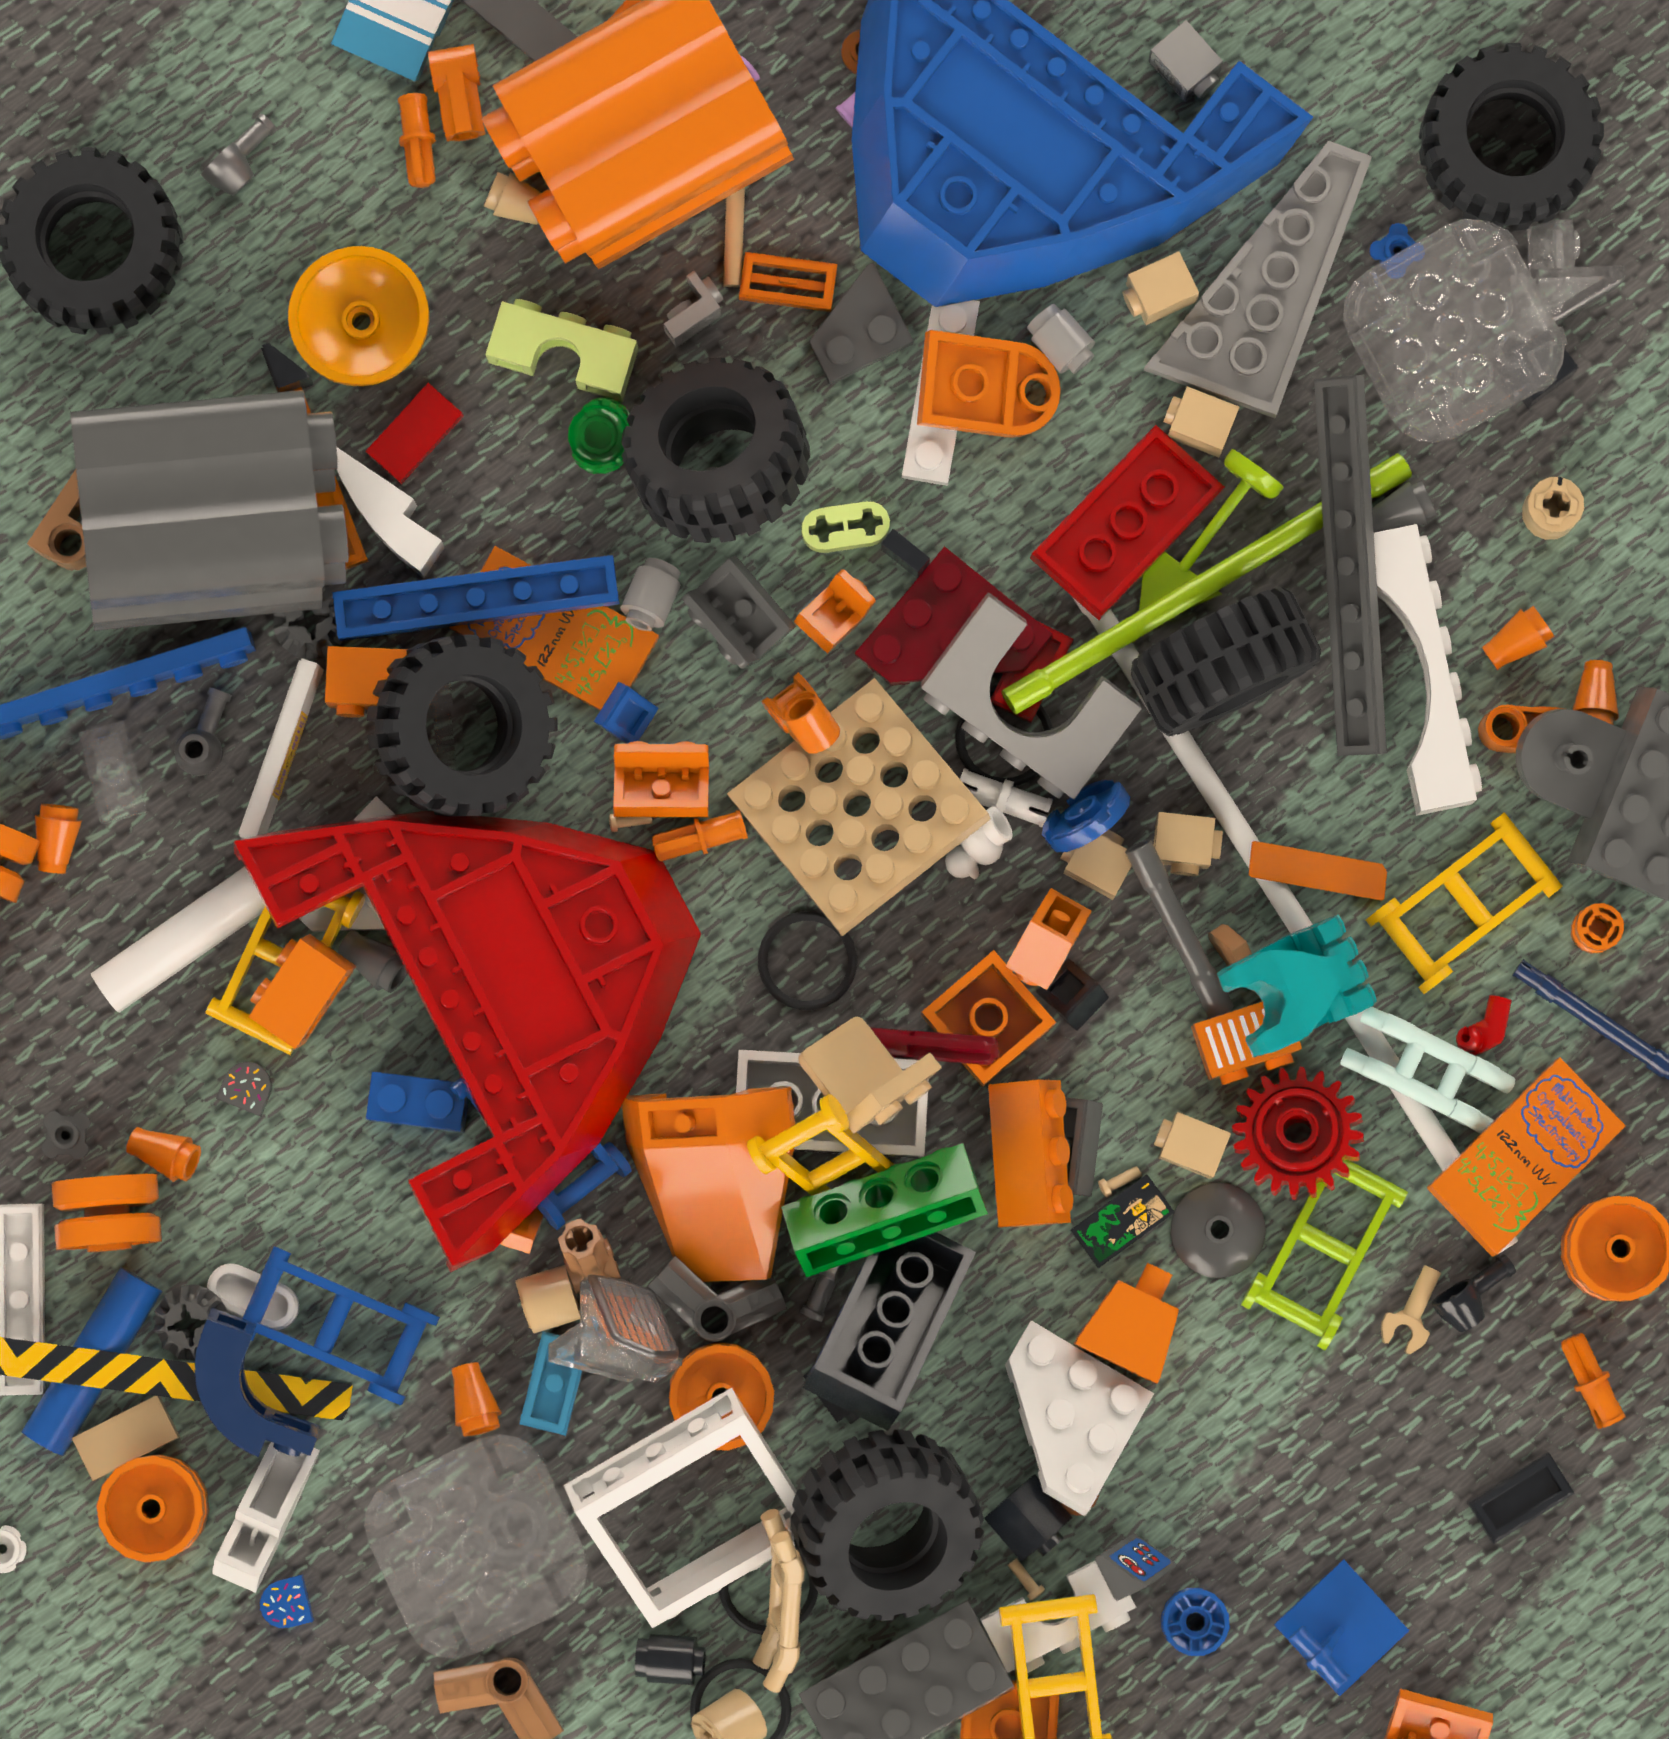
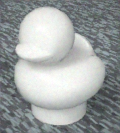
M990 807L986 811L991 819L961 842L960 846L955 847L947 854L945 865L951 875L957 878L970 876L973 879H977L979 877L978 864L989 865L1000 858L1003 844L1012 839V829L1007 818L998 808Z

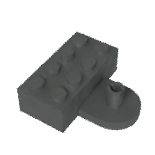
M1638 686L1621 728L1586 713L1570 709H1554L1538 715L1525 727L1518 740L1515 756L1516 767L1523 784L1532 794L1544 801L1585 817L1567 861L1647 895L1669 901V693L1657 688Z

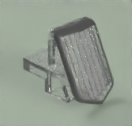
M1573 219L1553 220L1531 226L1527 229L1529 271L1511 275L1514 322H1516L1517 341L1524 342L1540 331L1564 319L1606 293H1610L1625 278V265L1575 267V259L1580 254V237L1578 232L1573 230Z
M594 1274L586 1276L580 1283V1323L548 1344V1362L627 1383L636 1378L656 1383L682 1366V1359L678 1357L677 1345L656 1294L647 1288L626 1280Z

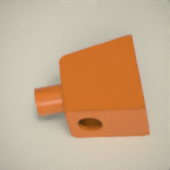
M1147 1263L1135 1288L1117 1280L1075 1339L1074 1345L1154 1384H1158L1179 1312L1178 1308L1161 1301L1173 1275Z

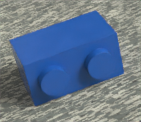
M372 1072L366 1119L374 1122L465 1133L469 1098L466 1097L462 1101L458 1100L449 1087L454 1083L452 1081Z

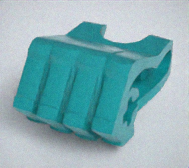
M1339 914L1288 934L1221 969L1217 973L1223 992L1227 993L1235 988L1246 987L1255 991L1263 1001L1265 1016L1262 1025L1254 1033L1246 1036L1245 1039L1253 1058L1294 1044L1308 1036L1313 1029L1327 1022L1332 1023L1356 1015L1377 1002L1371 985L1369 983L1362 985L1369 977L1364 962L1361 959L1352 962V959L1359 954L1355 941L1351 936L1344 939L1341 937L1346 933V928Z

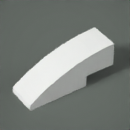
M337 448V471L362 517L378 538L401 561L424 578L445 549L442 540L409 519L417 508L412 497Z
M270 1443L236 1511L235 1519L215 1557L212 1574L256 1593L317 1460L320 1450L313 1448L311 1456L303 1453L300 1456H290L279 1452L273 1447L274 1443Z

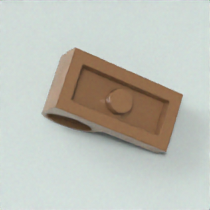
M76 469L27 543L39 555L68 570H80L87 567L82 525L76 521L81 514ZM70 535L81 537L82 545L76 554L72 556L61 555L60 545L66 537Z

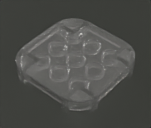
M1462 219L1450 223L1366 271L1352 284L1345 298L1343 320L1347 334L1391 419L1404 434L1417 441L1436 443L1462 437L1463 433L1531 395L1546 390L1557 380L1556 376L1563 364L1564 348L1568 344L1563 327L1557 326L1516 248V245L1519 243L1508 229H1503L1490 221Z
M499 1433L468 1443L392 1479L377 1490L367 1507L365 1530L368 1542L404 1622L418 1645L436 1657L458 1659L474 1655L552 1618L575 1603L587 1585L590 1563L586 1547L584 1548L544 1462L546 1460L535 1445L533 1446L519 1436Z

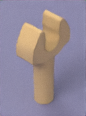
M1424 1265L1404 1309L1395 1314L1386 1313L1381 1322L1383 1343L1390 1342L1395 1329L1401 1324L1408 1326L1411 1330V1338L1405 1348L1406 1354L1415 1352L1426 1343L1430 1333L1423 1327L1421 1316L1440 1278L1441 1272Z

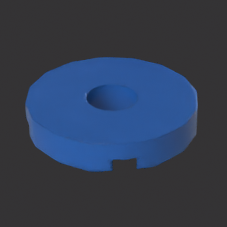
M1101 780L1089 784L1081 789L1075 799L1070 797L1066 800L1069 807L1061 814L1058 809L1053 810L1043 824L1042 836L1055 852H1068L1080 848L1100 837L1124 815L1130 805V796L1120 782L1114 783L1113 780Z

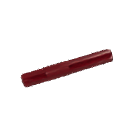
M870 1027L893 1058L920 1060L931 1053L937 1061L991 1065L994 1060L999 1058L1000 1054L998 1041L991 1036Z

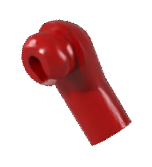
M1489 995L1484 1019L1469 1027L1461 1028L1456 1035L1457 1046L1472 1055H1481L1501 1044L1505 1037L1512 1000Z

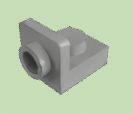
M692 271L686 277L687 284L698 300L693 304L690 300L678 304L667 314L669 320L664 323L665 333L675 348L722 317L721 308L718 305L723 300L721 293L709 277L701 280L695 271Z

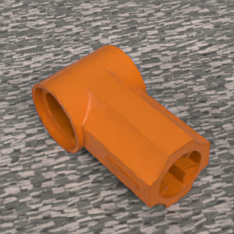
M474 44L429 51L430 72L434 91L439 95L440 113L446 140L459 142L486 135L484 123L481 119L483 115L478 91L481 80L477 69L478 62Z

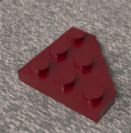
M944 546L854 654L891 686L923 681L988 592L1026 619L1027 622L1026 627L1000 660L993 674L1024 673L1051 641L1053 633Z

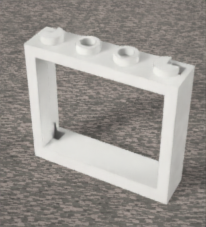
M732 1388L564 1485L574 1512L652 1628L667 1619L676 1617L681 1611L705 1597L717 1593L724 1586L746 1573L760 1568L765 1562L771 1560V1543L761 1521L646 1588L599 1518L601 1515L741 1435L786 1506L779 1513L784 1526L789 1529L793 1541L795 1539L791 1531L790 1517L795 1512L792 1503L797 1490ZM730 1411L733 1412L723 1419L721 1418L723 1415L729 1413ZM594 1491L593 1495L587 1497L586 1499L583 1498L584 1496Z

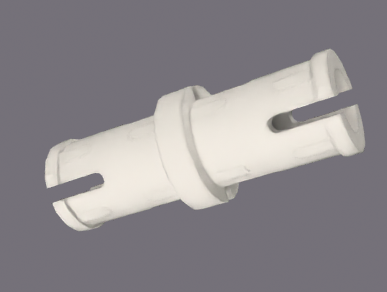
M963 769L960 780L963 783L977 787V790L970 787L967 788L981 805L989 808L996 807L1002 814L1006 813L1043 828L1047 814L1032 810L1030 807L1049 812L1053 799L1013 787L1014 782L1005 779L1004 783L970 772L968 769Z

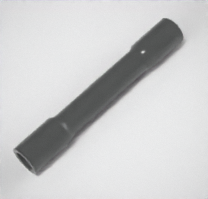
M1151 839L1136 843L1128 848L1125 853L1143 889L1148 892L1190 975V982L1208 1018L1227 1013L1234 1005L1228 993L1223 992L1217 977V971L1211 966L1169 882V875Z

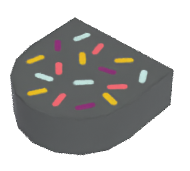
M238 1063L230 1068L225 1075L216 1099L262 1117L271 1095V1077L263 1067L256 1063Z

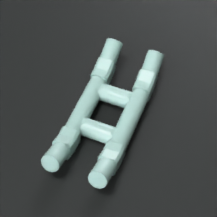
M1372 1006L1364 1010L1360 1022L1407 1043L1396 1069L1350 1048L1346 1049L1340 1065L1398 1091L1480 1134L1494 1120L1474 1107L1454 1099L1465 1073L1503 1093H1509L1515 1085V1078L1500 1070L1499 1067L1474 1056L1399 1017ZM1424 1052L1449 1064L1437 1090L1412 1078Z

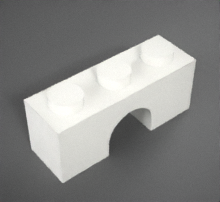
M1095 1560L1065 1575L1074 1596L1095 1594L1097 1613L1088 1614L1090 1631L1102 1625L1104 1631L1108 1632L1131 1620L1127 1612L1136 1608L1131 1596L1129 1595L1116 1601ZM1022 1597L1006 1606L1025 1604L1026 1602ZM998 1609L980 1619L1007 1673L1015 1670L1010 1625L1001 1626ZM1077 1616L1066 1617L1056 1623L1037 1621L1022 1624L1027 1673L1045 1664L1042 1655L1058 1647L1062 1654L1080 1647Z

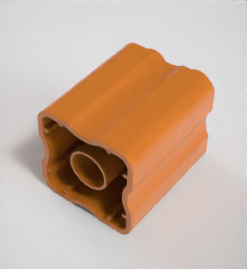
M642 0L492 85L503 106L481 118L509 168H512L520 182L539 171L542 174L549 189L527 202L553 249L558 251L565 264L586 253L598 270L794 160L778 122L710 0Z

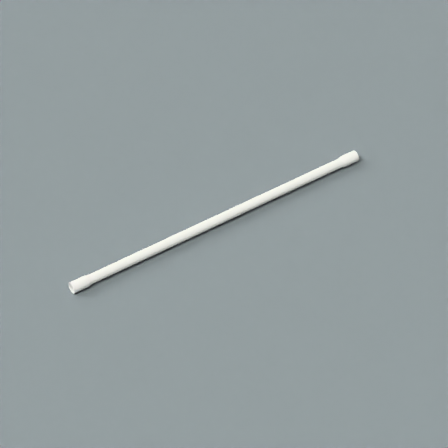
M1074 599L1081 612L1089 618L1098 634L1119 623L1111 609L1099 621ZM1130 643L1112 654V656L1146 707L1131 676L1132 661L1138 658L1139 653L1133 643ZM1189 731L1179 735L1175 734L1174 736H1167L1162 733L1249 868L1252 842L1260 841ZM1255 878L1290 934L1313 925L1286 883ZM1364 1011L1346 1017L1347 1023L1367 1054L1396 1069L1399 1058L1383 1033L1360 1022ZM1390 1088L1436 1162L1444 1171L1460 1153L1430 1107ZM1515 1237L1502 1251L1518 1242V1239Z

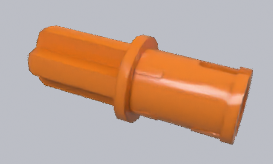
M409 93L398 98L403 135L399 138V144L405 149L408 183L411 187L416 188L429 187L436 181L432 144L436 142V136L430 132L427 107L428 97L423 93Z
M736 810L733 813L700 822L698 817L693 818V824L655 834L652 836V843L657 859L659 861H666L701 850L703 855L708 854V848L739 839H747L748 837L741 812Z
M1579 1333L1563 1340L1561 1348L1578 1382L1574 1389L1576 1392H1581L1591 1411L1597 1429L1608 1427L1625 1418L1626 1415L1608 1381L1611 1375L1609 1371L1602 1372L1585 1335Z

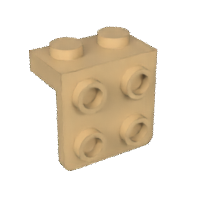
M853 1017L806 1048L798 1056L799 1064L824 1096L832 1094L840 1102L848 1117L849 1129L853 1134L873 1120H876L879 1125L888 1121L903 1108L900 1104L902 1100L905 1099L909 1105L917 1101L932 1089L927 1080L942 1068L933 1055L929 1053L903 1071L867 1023L860 1017Z

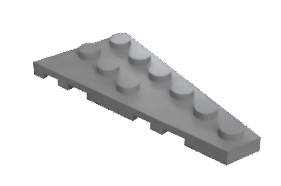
M1328 141L1293 183V186L1277 206L1263 220L1251 238L1246 241L1210 285L1190 313L1171 333V336L1145 365L1144 371L1276 418L1372 156Z

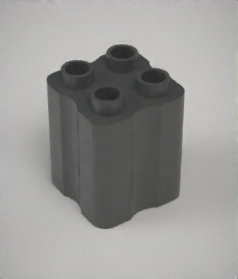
M303 390L70 412L94 631L321 609L323 602L322 587L346 583L345 562H349L343 505L318 507L316 493L336 491L334 469H338L333 415L332 411L307 413Z

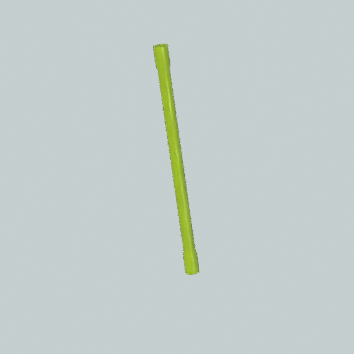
M1397 453L1370 469L1371 499L1383 495L1412 477L1411 469L1401 454ZM1322 501L1043 669H1037L1003 689L1001 692L1008 707L1017 715L1050 695L1055 688L1322 529Z

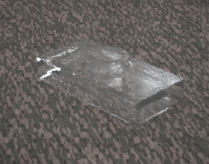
M121 721L78 732L100 823L104 825L147 814L148 809L127 723Z

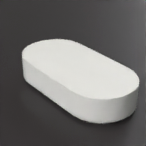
M225 1264L218 1267L210 1275L207 1289L214 1292L221 1299L228 1313L242 1318L261 1274L238 1264ZM280 1282L278 1283L261 1324L275 1330H282L289 1327L296 1320L299 1313V1300L290 1287Z

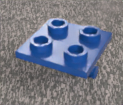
M1344 1559L1273 1624L1306 1659L1307 1662L1305 1664L1311 1671L1316 1670L1339 1696L1410 1631Z

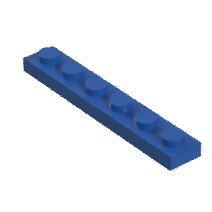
M613 555L332 592L339 641L620 604Z
M246 627L1 704L0 740L23 733L22 725L40 720L41 726L61 722L68 718L67 711L85 706L86 711H95L113 704L112 697L122 693L130 692L131 697L152 693L158 689L157 682L174 677L176 683L196 679L203 675L201 668L219 663L220 667L224 669L248 661L246 654L256 651L251 632Z

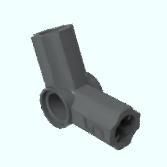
M676 1256L647 1285L698 1336L708 1341L717 1342L724 1340L731 1334L787 1309L783 1296L772 1275L767 1280H748L717 1295ZM710 1306H718L726 1314V1325L720 1332L714 1334L706 1332L700 1322L701 1314Z

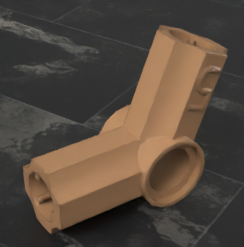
M577 1219L565 1225V1231L558 1238L575 1293H580L591 1331L595 1339L598 1340L610 1336L588 1281V1275L594 1274L620 1279L621 1274L617 1262L614 1261V1253L608 1238H603L597 1225H590L582 1219ZM598 1277L618 1331L621 1332L635 1327L619 1281Z
M504 1658L498 1661L433 1672L440 1714L498 1704L519 1739H553L564 1731L532 1679L529 1668L519 1659ZM511 1667L520 1674L521 1686L517 1692L505 1693L497 1687L496 1674L499 1669Z

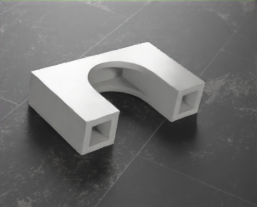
M988 592L921 682V688L927 692L923 699L943 715L952 710L963 718L965 722L961 727L980 742L984 743L988 737L1003 748L999 755L1015 768L1022 771L1026 765L1041 775L1037 783L1055 797L1060 799L1065 793L1072 799H1075L1142 709L1141 705L1112 682L1101 676L1072 716L1060 726L1043 732H1028L1008 724L1001 718L990 699V682L996 666L1026 627L1027 622L1026 619Z

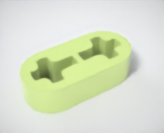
M865 501L819 508L811 511L805 517L802 523V537L804 543L811 550L818 553L874 546L886 538L889 532L890 518L883 506L875 502ZM865 512H872L873 518L881 519L883 525L875 527V535L866 536L863 528L849 530L848 524L861 522ZM818 519H825L827 526L843 525L844 529L843 531L830 533L829 541L825 543L819 541L818 535H810L809 533L810 529L816 528Z

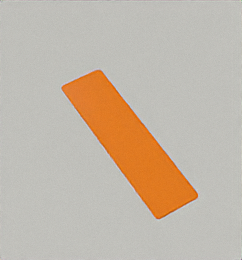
M1253 841L1251 845L1249 876L1252 878L1381 901L1385 898L1387 871L1383 864Z

